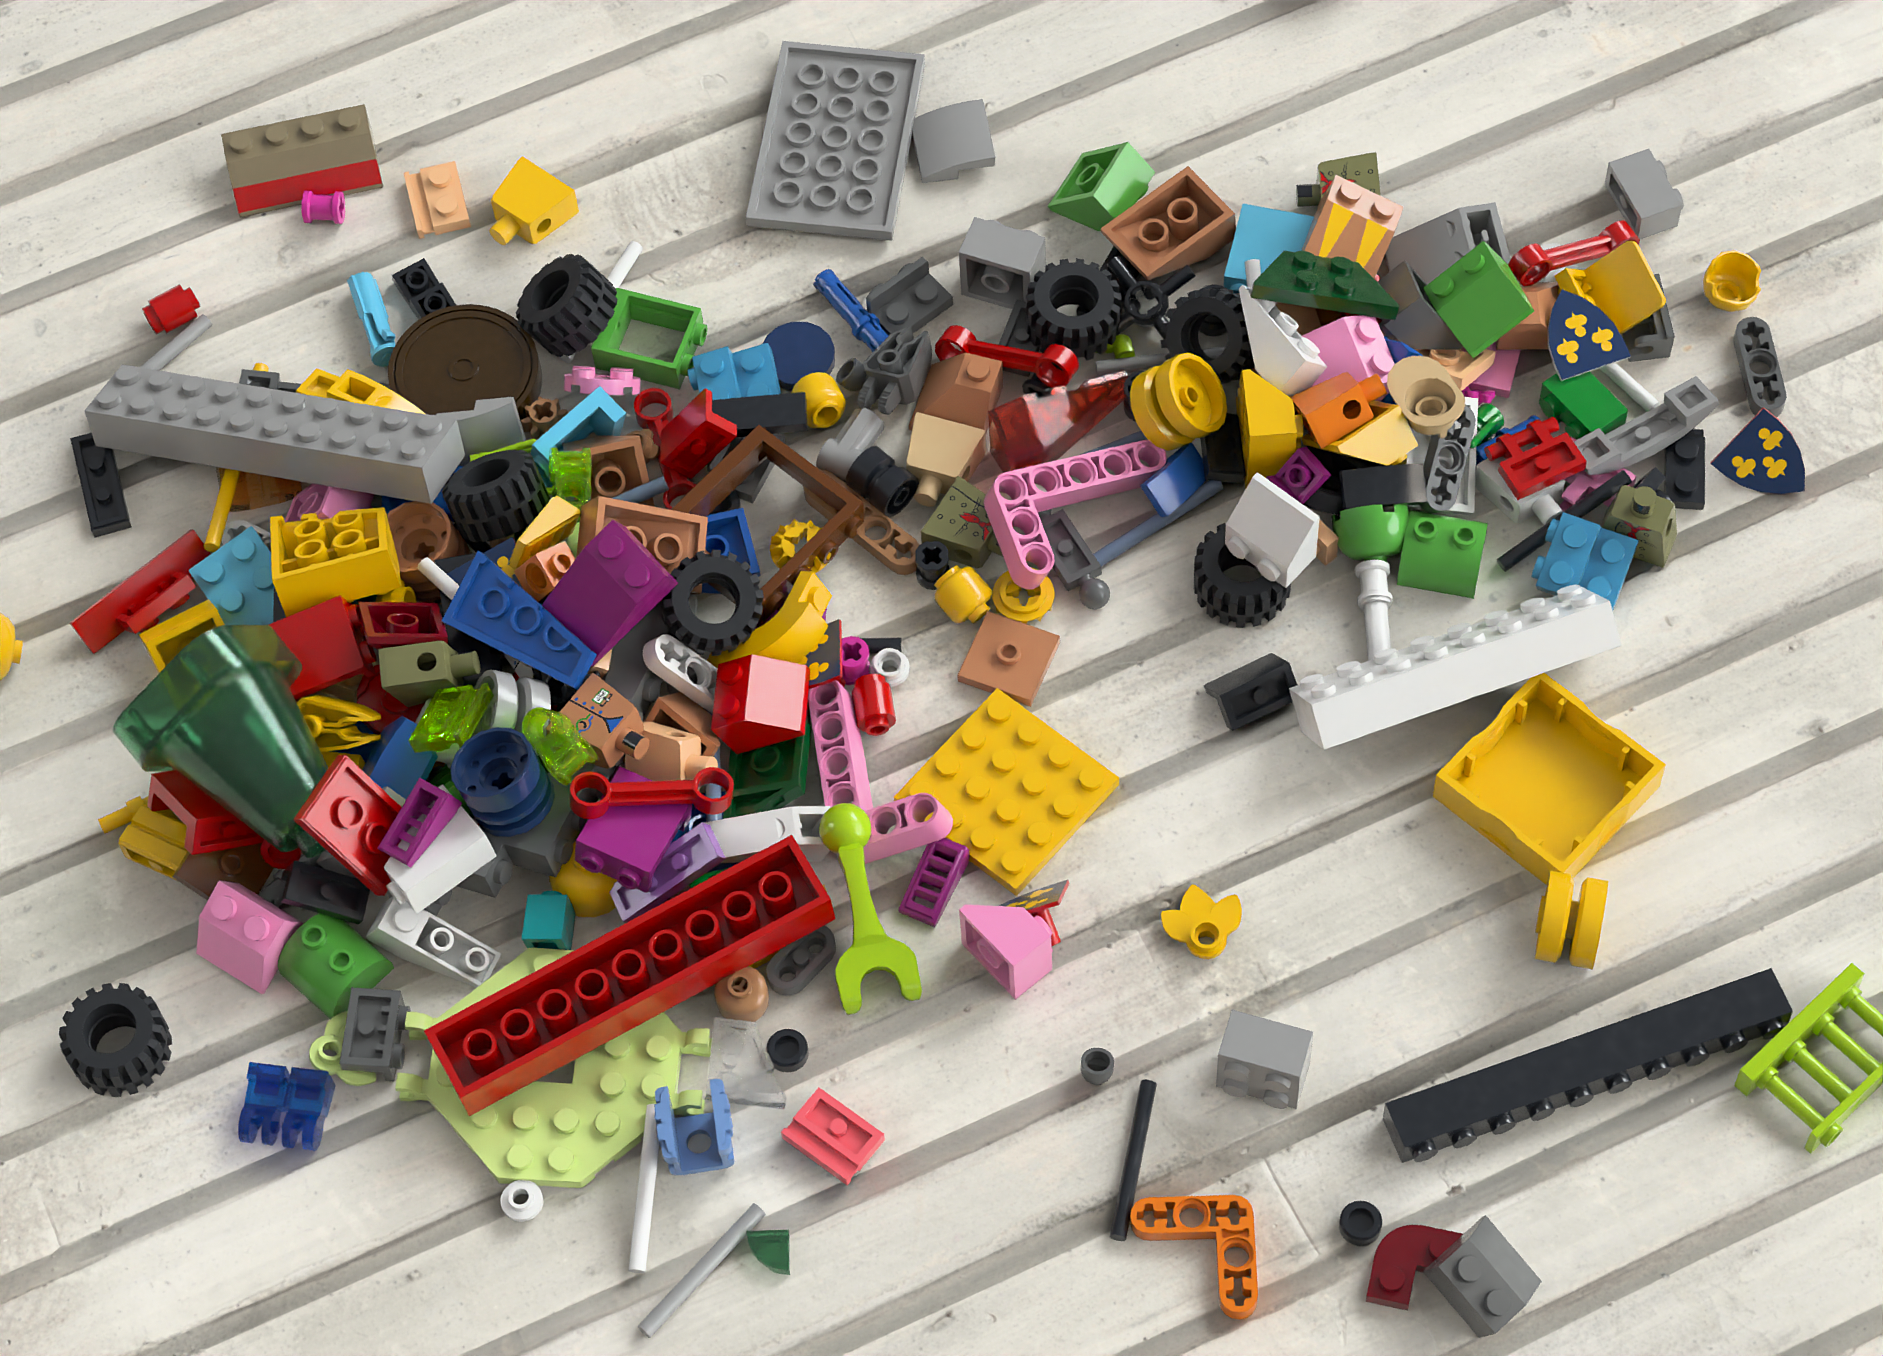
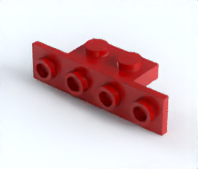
M190 529L69 624L92 654L98 652L123 631L133 634L142 633L156 626L160 621L158 616L168 608L174 610L190 598L188 593L196 585L191 580L193 577L188 570L211 555V553L204 549V543L196 532Z

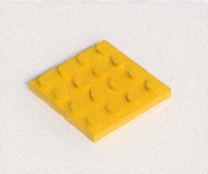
M996 688L894 796V801L918 793H928L935 797L951 813L953 818V826L945 838L966 846L969 849L970 862L1017 896L1119 786V777ZM933 812L925 818L924 822L932 817Z

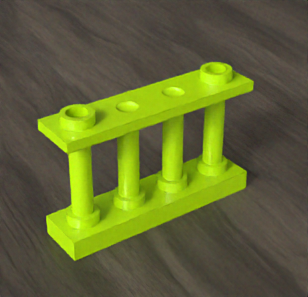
M1853 963L1839 974L1740 1069L1734 1085L1746 1097L1757 1087L1761 1090L1766 1088L1813 1131L1810 1133L1804 1148L1810 1154L1821 1143L1825 1147L1832 1144L1843 1131L1840 1125L1883 1084V1063L1880 1064L1833 1023L1835 1018L1832 1015L1840 1007L1845 1010L1850 1008L1883 1037V1014L1861 996L1862 991L1859 989L1865 973ZM1813 1033L1818 1037L1823 1035L1868 1075L1854 1091L1805 1049L1807 1045L1804 1042ZM1785 1060L1789 1063L1795 1062L1840 1102L1826 1118L1777 1076L1779 1072L1776 1068Z

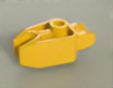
M315 695L301 698L295 705L272 706V715L277 717H294L293 730L289 728L273 730L272 740L293 742V746L300 754L349 749L381 739V735L362 733L357 729V726L353 725L357 724V721L381 719V715L365 705L323 695Z

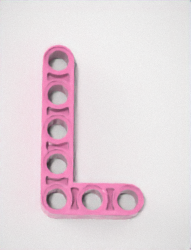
M1142 440L1013 470L999 475L985 495L984 506L1014 583L1024 589H1034L1043 582L1054 565V554L1038 512L1141 488L1140 485L1165 465L1167 459L1166 451L1155 446L1150 440ZM1140 460H1143L1146 463H1148L1150 467L1144 466L1140 462ZM1105 468L1111 469L1115 475L1109 474ZM1070 476L1078 478L1082 484L1074 482ZM1035 484L1043 486L1047 492L1040 491ZM999 492L1006 493L1012 500L1003 498ZM1013 527L1020 528L1025 535L1018 534ZM1026 561L1034 563L1039 570L1030 568Z
M837 680L809 689L808 703L825 806L832 807L836 804L853 801L852 804L860 807L867 814L871 823V836L863 848L865 864L945 838L951 831L953 818L951 813L931 794L918 793L873 808L861 732L856 723L852 695ZM841 731L839 736L834 739L835 735ZM933 812L932 817L924 822L925 818ZM896 824L892 832L887 834L888 830Z

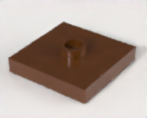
M262 843L196 855H191L187 852L172 877L208 901L219 880L239 883L255 894H258L274 867L270 866L263 859L260 851Z

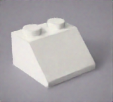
M1257 472L1252 477L1226 523L1225 544L1234 556L1239 559L1245 558L1255 565L1266 579L1270 581L1276 580L1287 588L1316 557L1320 516Z

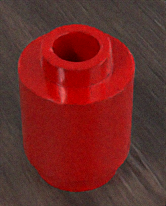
M178 284L148 301L149 305L143 307L142 311L152 330L157 335L163 331L167 334L197 318L195 310L201 306L190 287L183 290L181 285Z
M867 674L857 678L854 682L855 687L852 690L857 727L868 735L877 736L885 734L896 723L891 687L886 682L885 677L880 674Z

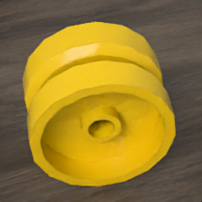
M1191 353L1176 355L1166 360L1161 366H1155L1140 373L1132 382L1130 402L1136 423L1145 437L1161 449L1167 451L1179 449L1192 443L1196 438H1201L1217 431L1225 422L1227 403L1221 381L1212 367L1197 355Z
M1550 871L1545 896H1541L1535 933H1538L1535 959L1555 963L1561 957L1564 940L1569 939L1571 940L1569 950L1571 966L1592 970L1601 934L1608 881L1587 877L1582 882L1578 901H1572L1574 888L1572 875Z

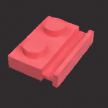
M820 1087L793 1117L791 1124L781 1131L782 1139L847 1186L854 1174L862 1169L885 1141L884 1133Z

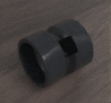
M871 446L862 452L851 465L846 476V484L864 499L869 498L870 504L884 515L893 517L900 513L912 500L919 485V479L903 466L897 467L895 460L878 446Z

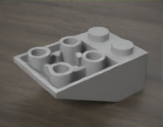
M1496 202L1457 208L1392 237L1385 253L1389 272L1405 260L1427 284L1482 241L1486 242L1507 264H1509L1511 259Z

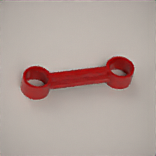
M1621 220L1606 227L1598 236L1543 250L1536 243L1527 245L1513 255L1508 266L1522 286H1531L1541 281L1552 270L1604 257L1627 241H1633L1639 245L1640 239L1629 224Z
M958 325L949 326L935 344V353L940 361L963 353L1002 361V367L1036 373L1044 384L1056 389L1066 387L1079 369L1078 358L1065 346L1053 344L1048 346L1044 353L992 344L977 341L972 332ZM951 343L958 346L962 351L956 349ZM1051 362L1057 364L1063 371L1057 369Z
M648 388L636 396L634 410L638 425L642 429L651 430L653 432L652 440L654 444L660 447V454L657 459L669 488L668 491L663 493V502L665 509L671 510L673 508L670 506L671 502L679 496L686 495L696 484L688 481L686 476L660 463L661 431L673 419L674 413L671 398L667 392L659 388ZM653 403H659L667 407L662 414L655 417L645 416L641 413L644 407Z
M717 767L702 769L696 774L694 780L610 783L600 773L583 772L577 775L571 782L569 804L571 810L577 816L584 819L599 818L612 806L694 804L699 811L715 815L729 808L732 802L734 783L729 773ZM711 783L720 785L727 793L720 798H708L702 795L698 789L705 784ZM585 788H594L602 792L605 797L598 802L587 803L580 800L576 793Z

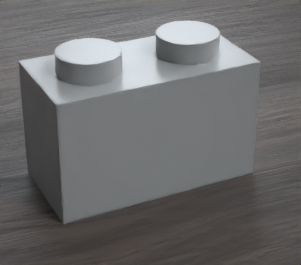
M1650 149L1608 163L1605 186L1624 219L1639 239L1678 226L1680 213L1684 207L1682 196L1678 189L1672 188L1667 180V173L1663 163L1660 160L1656 161Z

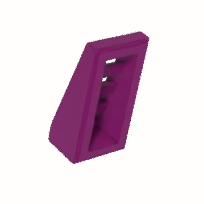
M419 778L377 849L411 868L454 817L462 802L449 793ZM434 801L435 804L433 805L432 809L429 808L428 806ZM422 814L427 816L423 823L417 820ZM411 826L418 829L415 837L407 833ZM401 839L410 844L407 851L396 846Z
M947 838L927 844L899 906V913L936 927L970 861L969 849ZM931 868H934L948 875L947 878H944L929 871ZM923 883L941 889L940 894L922 887ZM916 896L934 903L933 909L914 902Z

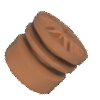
M417 501L403 503L387 514L399 562L400 579L404 581L405 587L413 589L416 601L433 603L435 600L441 599L439 588L417 569L418 564L426 557L435 563L434 560L472 554V552L442 508L433 502L432 504Z

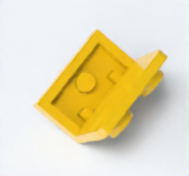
M1633 241L1623 243L1585 270L1565 268L1554 276L1559 285V294L1563 289L1585 298L1607 315L1615 324L1620 334H1623L1664 307L1666 303V298L1639 245Z

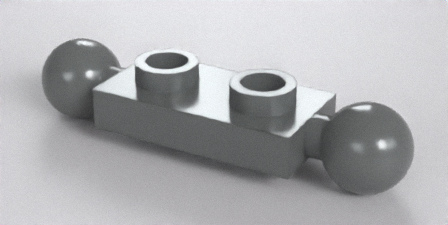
M1052 509L1038 512L1054 554L1055 561L1052 568L1067 591L1080 586L1079 598L1084 606L1089 609L1104 607L1109 601L1110 589L1103 580L1096 578L1102 575V566L1065 511L1062 509L1052 515Z

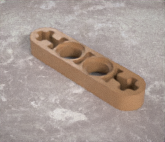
M820 469L864 502V522L857 528V535L852 539L891 571L899 575H908L915 572L917 569L915 551L920 545L917 540L833 473ZM803 486L807 503L830 521L838 511ZM874 526H880L887 531L886 535L879 540H871L865 533ZM896 549L902 554H906L908 551H910L911 558L908 559L907 557L903 556L898 560Z

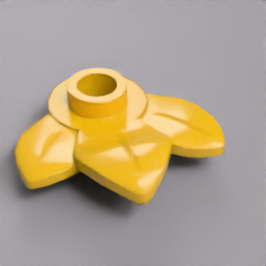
M1191 885L1185 892L1180 910L1161 912L1162 925L1168 936L1176 941L1186 943L1189 951L1202 959L1215 958L1224 951L1227 944V936L1239 927L1242 917L1241 902L1236 894L1227 896L1215 904L1196 885ZM1202 937H1210L1214 942L1205 945L1201 944L1199 940Z

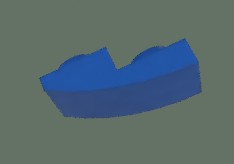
M1193 443L1187 444L1168 457L1165 465L1140 485L1160 517L1169 516L1206 481L1203 458Z

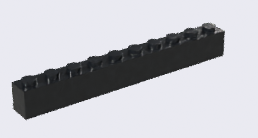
M1772 968L1392 1100L1385 1103L1383 1121L1402 1163L1412 1159L1415 1162L1426 1161L1434 1157L1438 1150L1452 1145L1454 1148L1468 1146L1480 1135L1492 1132L1494 1135L1505 1133L1514 1128L1517 1122L1529 1118L1532 1121L1542 1120L1552 1115L1555 1109L1568 1104L1571 1107L1582 1106L1591 1101L1594 1095L1609 1091L1610 1094L1621 1092L1629 1088L1632 1082L1645 1077L1648 1080L1661 1078L1668 1074L1671 1068L1686 1064L1688 1067L1698 1065L1707 1060L1710 1054L1722 1050L1725 1053L1735 1052L1746 1046L1748 1041L1761 1036L1765 1040L1772 1039L1789 1023L1793 1010Z

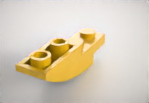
M316 368L296 390V393L425 414L415 405L387 387L349 369L339 377Z

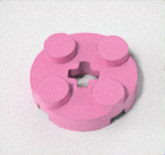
M573 366L572 374L564 375V391L571 392L572 385H580V393L591 394L600 386L608 395H623L624 387H632V395L640 394V378L633 376L632 368L612 367L610 374L595 373V367Z

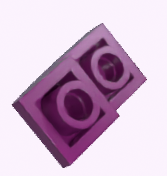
M1300 447L1276 475L1267 476L1266 479L1301 504H1304L1331 474L1307 447Z

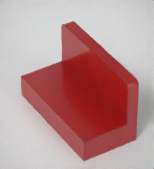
M703 389L661 431L660 463L690 479L700 472L737 436L736 424L712 412V392L710 390Z

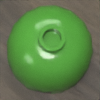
M1382 504L1369 505L1340 511V517L1333 514L1331 516L1333 532L1339 537L1338 547L1351 560H1382L1387 562V558L1395 556L1402 551L1406 527L1409 522L1408 506L1394 504L1395 512H1386Z

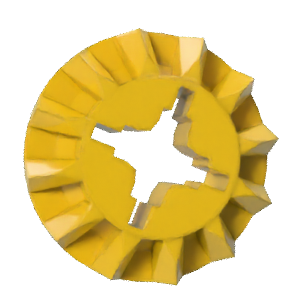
M794 518L791 524L786 526L780 525L776 534L771 536L770 555L774 564L781 569L796 554L794 544H798L803 538H806L808 542L821 528L815 526L811 519L804 523L798 522ZM829 552V554L827 555V558H826V559H828V560H829L830 557H831V553H830V552ZM816 557L811 570L817 573L827 564L822 563Z
M1009 570L1003 573L994 584L992 600L996 611L1007 618L1026 624L1028 621L1035 619L1041 621L1043 615L1052 609L1055 592L1048 576L1045 577L1038 587L1025 589L1028 596H1030L1026 606H1022L1019 598H1016L1019 597L1021 587L1014 583Z

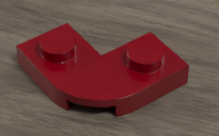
M1406 1225L1388 1233L1376 1249L1365 1302L1408 1311L1415 1271L1423 1272L1463 1234L1424 1225Z

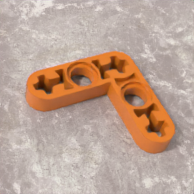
M1238 1195L1148 1197L1140 1199L1134 1204L1130 1214V1225L1134 1234L1142 1240L1216 1239L1220 1308L1225 1315L1232 1319L1240 1320L1253 1314L1257 1307L1258 1282L1254 1212L1252 1205L1247 1199ZM1194 1208L1203 1214L1204 1220L1199 1226L1191 1228L1182 1224L1179 1218L1180 1214L1186 1209ZM1210 1208H1216V1226H1210ZM1173 1209L1172 1228H1167L1168 1219H1159L1167 1218V1210ZM1229 1209H1237L1238 1215L1246 1217H1241L1239 1224L1232 1225L1230 1219L1225 1217L1228 1216ZM1145 1211H1153L1154 1218H1157L1154 1221V1227H1145V1221L1137 1219L1144 1218ZM1239 1247L1246 1251L1249 1259L1242 1266H1231L1225 1261V1252L1230 1248ZM1234 1278H1242V1294L1245 1297H1250L1244 1299L1243 1306H1235L1234 1299L1227 1298L1233 1296Z

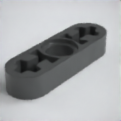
M1747 317L1737 324L1733 342L1749 407L1754 415L1764 407L1775 417H1778L1784 409L1787 394L1770 327L1760 318ZM1747 332H1752L1754 337H1758L1756 349L1752 350V340L1749 335H1746ZM1757 361L1763 362L1769 366L1770 372L1756 374L1750 369L1749 365ZM1768 386V398L1770 401H1774V404H1768L1766 399H1762L1764 387Z
M1465 405V410L1456 420L1461 423V428L1455 429L1454 423L1448 429L1446 437L1451 436L1450 440L1441 439L1438 435H1431L1423 465L1427 502L1419 505L1425 512L1439 513L1447 511L1456 502L1476 425L1475 415L1467 405ZM1442 448H1447L1453 455V465L1450 469L1444 468L1439 462V452ZM1442 477H1448V480L1441 481ZM1437 488V493L1442 496V501L1436 502V496L1431 494L1432 489Z

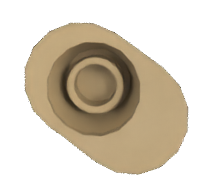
M1411 356L1403 358L1394 364L1388 373V390L1395 403L1400 406L1409 426L1417 433L1438 435L1441 439L1445 438L1448 429L1452 427L1465 410L1463 393L1447 370L1438 361L1429 357Z

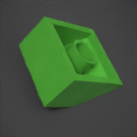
M1129 142L1084 152L1080 155L1047 207L1052 212L1096 231H1101L1103 226L1133 206L1146 194L1149 188L1148 183L1155 174V171Z
M1484 241L1424 287L1436 312L1473 358L1534 312L1533 307L1508 264Z

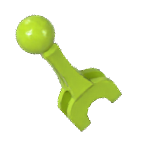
M836 804L829 808L822 816L819 824V834L823 844L830 851L838 854L837 859L845 877L851 902L853 942L840 957L835 969V980L843 1010L847 1015L857 1013L861 1009V982L867 974L875 970L887 971L895 976L901 994L906 1000H919L922 987L915 953L906 944L887 936L877 917L870 896L863 849L871 836L869 817L864 810L854 804Z

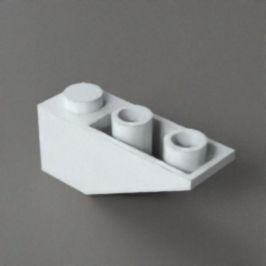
M1242 285L1239 288V294L1255 370L1264 380L1289 397L1310 388L1327 368L1318 356L1320 350L1314 343L1298 333L1297 328L1299 326L1296 321L1286 313L1281 312L1275 305L1277 302L1251 298L1252 288Z
M831 806L786 807L704 822L711 826L726 858L721 863L741 862L790 835H793L808 861H822L830 851L820 838L819 824L822 816Z
M393 896L383 903L365 939L403 960L474 987L480 986L489 979L501 953L424 909L416 914L407 902L399 905Z

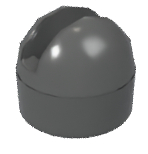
M856 358L846 361L836 376V382L850 391H860L867 380L864 366Z
M1091 1048L1085 1051L1081 1057L1080 1069L1082 1076L1087 1082L1094 1085H1101L1107 1082L1114 1071V1057L1103 1048Z

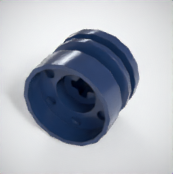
M495 727L468 739L454 756L451 765L452 781L484 831L494 836L503 837L526 833L540 824L550 812L555 798L554 784L524 734L512 728Z

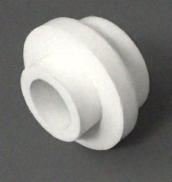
M886 648L874 656L870 664L871 674L884 676L890 687H893L907 679L910 666L907 657L903 653L893 648ZM893 666L897 669L894 672L883 671L886 667Z
M514 1181L504 1189L501 1195L503 1212L514 1221L524 1222L533 1219L538 1215L543 1206L541 1190L531 1181ZM518 1195H528L529 1198L526 1203L521 1205L514 1203Z

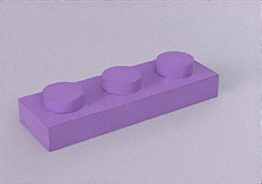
M702 822L670 844L653 874L652 886L648 893L638 889H628L618 881L614 883L609 893L622 921L627 923L659 906L726 858L711 826Z

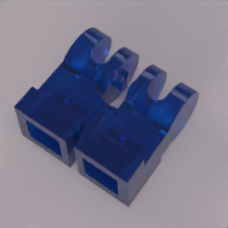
M249 1062L246 1077L248 1079L247 1092L238 1124L240 1142L253 1143L259 1128L262 1126V1144L273 1146L280 1131L281 1112H285L286 1116L281 1126L282 1146L294 1148L298 1135L302 1131L303 1149L316 1151L321 1143L325 1117H328L336 1087L329 1072L292 1067L291 1073H289L286 1066Z

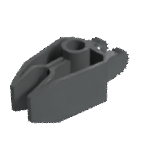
M910 327L891 333L863 362L867 380L857 396V405L860 408L870 409L879 399V412L889 415L898 404L907 405L917 400L931 368L932 346L928 331L922 332L915 339Z

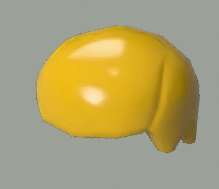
M1736 250L1721 252L1712 260L1705 271L1703 278L1705 297L1709 299L1713 306L1721 310L1734 312L1747 309L1756 300V296L1761 290L1759 287V276L1761 273L1759 265L1749 255Z

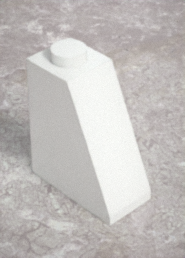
M443 784L438 787L441 790L449 793V791L443 786ZM433 801L428 807L432 809L435 802ZM460 806L454 817L411 868L393 857L389 858L384 869L392 882L386 885V887L399 905L407 902L415 913L418 914L494 859L496 854L486 834ZM422 814L417 820L423 823L427 816ZM411 826L407 833L415 837L418 829ZM401 840L398 847L405 851L410 846L404 840Z

